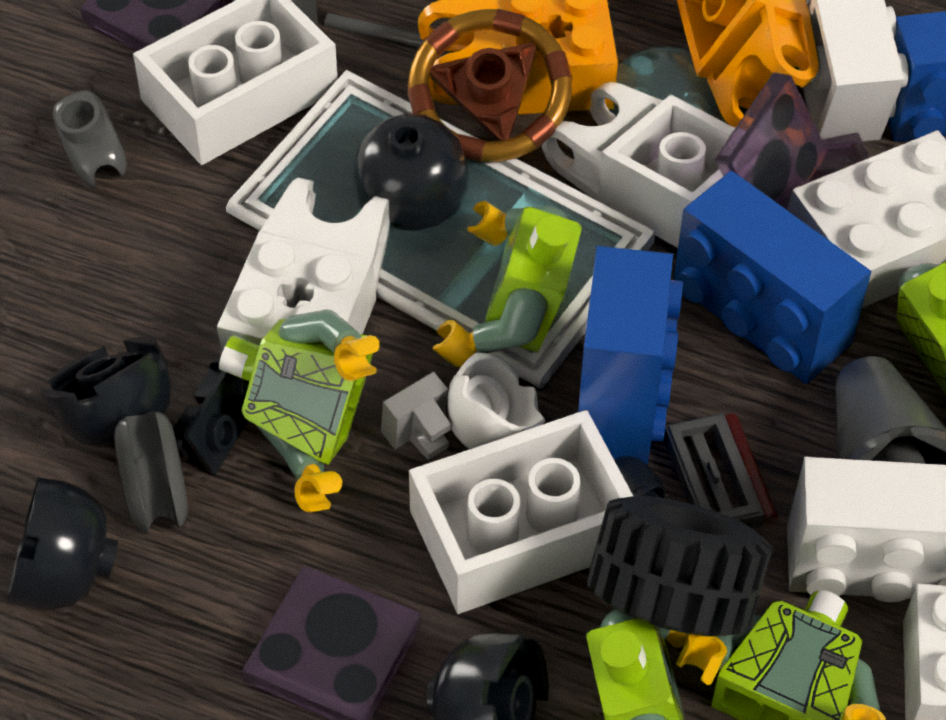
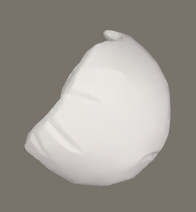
M476 352L465 361L450 383L447 396L448 420L451 423V429L455 436L469 449L543 425L545 422L538 409L536 388L519 386L518 374L502 358L488 353Z

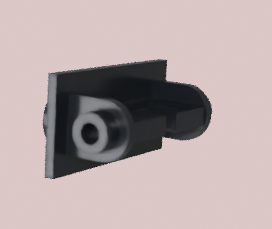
M221 357L212 360L209 366L210 370L193 396L198 404H202L201 407L187 405L176 425L172 427L180 461H187L191 455L198 456L209 474L216 476L248 421L242 414V407L249 381L219 370Z

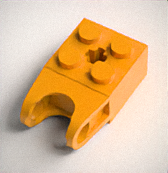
M439 0L425 7L419 14L418 30L423 41L435 30L430 27V24L435 20L453 18L475 10L502 9L525 15L536 21L553 35L566 53L573 78L572 96L567 112L589 110L591 106V93L603 83H616L618 60L607 0ZM493 30L476 31L460 37L446 50L454 52L439 57L435 60L433 66L471 57L473 53L480 49L494 48L500 50L529 42L522 37ZM537 49L518 114L544 113L550 99L552 85L544 57ZM430 74L428 86L432 99L444 104L458 105L431 79ZM605 98L607 108L614 109V102Z
M676 0L696 76L707 79L721 115L730 126L753 138L765 137L773 127L772 111L780 83H792L803 88L809 85L819 71L811 16L806 0ZM739 106L750 110L756 122L747 118L741 112Z

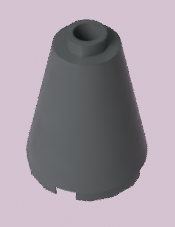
M868 356L852 361L840 371L836 379L838 459L946 465L945 426L891 362L881 357Z

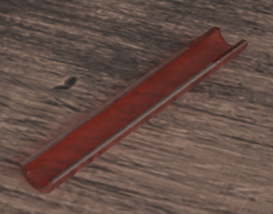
M728 414L725 418L764 512L763 521L771 516H774L776 519L778 518L777 512L736 414Z

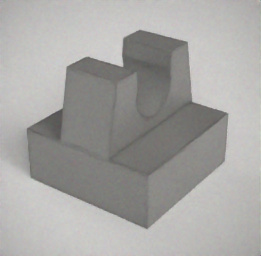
M435 372L383 401L381 433L396 450L411 441L427 460L448 448L449 442L443 434L451 429V423L445 416L448 388Z

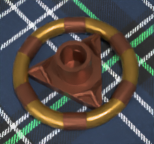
M482 9L463 13L443 22L424 39L411 64L407 91L413 114L426 115L443 123L435 113L433 99L428 86L431 74V79L496 140L487 142L482 139L457 134L447 127L459 139L465 158L479 163H491L512 160L524 156L535 149L537 150L555 133V129L562 123L570 105L573 78L566 53L553 35L542 25L522 14L502 9ZM493 30L522 37L529 42L500 50L494 48L480 49L473 53L471 57L433 66L437 57L460 37L472 32ZM537 49L544 57L552 85L550 99L544 113L521 134L511 138Z

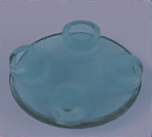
M671 46L646 48L627 57L617 69L616 83L623 84L660 100H665L669 95H673L709 115L717 108V103L707 78L696 76L689 50Z

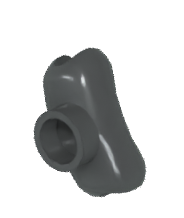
M81 90L57 101L53 108V120L63 147L80 179L86 185L97 188L95 173L99 167L104 165L115 167L123 176L127 168V158L115 127L100 98L89 90Z
M151 411L143 415L127 416L120 419L115 427L114 441L120 478L132 522L136 529L143 534H149L151 523L159 517L172 519L179 528L187 519L188 503L179 451L171 422L160 411Z

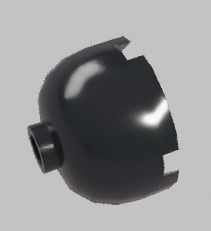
M405 113L389 117L374 126L357 149L353 177L361 208L372 200L374 196L388 199L390 222L402 224L405 231H419L440 225L455 215L462 205L461 197L466 192V188L468 190L469 184L468 164L459 139L440 121L421 114Z
M149 336L122 340L127 349L126 352L108 355L105 347H102L74 360L53 374L48 379L52 390L42 388L41 394L51 415L61 429L83 445L110 447L115 445L114 432L120 419L127 416L143 415L151 411H160L165 414L170 404L171 376L157 340Z
M38 477L14 565L7 603L31 609L56 610L72 606L87 596L97 576L109 579L115 560L118 540L106 538V514L99 501L87 491L64 481Z
M516 633L475 635L460 642L443 661L437 675H434L429 682L427 707L430 714L434 715V720H533L536 711V700L548 701L549 698L547 663L540 644L535 639L525 638L526 635Z

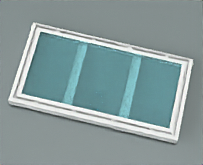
M346 70L227 203L226 212L260 231L287 187L296 178L314 181L313 192L316 194L312 212L314 217L328 223H341L354 218L362 210L353 177L357 149L370 130L389 117L405 113L413 114L411 104ZM440 119L447 127H449L457 134L474 137L469 133ZM516 158L491 163H479L466 159L469 171L468 190L466 188V192L461 197L462 205L455 215L438 226L419 231H405L402 224L390 222L376 297L436 331L444 322L455 320L469 333H472L477 324L484 323L506 242L509 238L508 235L500 245L492 246L470 233L467 228L478 225L483 219L481 215L473 211L474 206L480 201H487L506 214L510 209L552 206L562 210L569 220L578 222L582 226L564 297L539 352H532L516 346L488 353L502 358L512 366L521 379L542 389L586 332L596 246L648 251L654 244L655 231Z

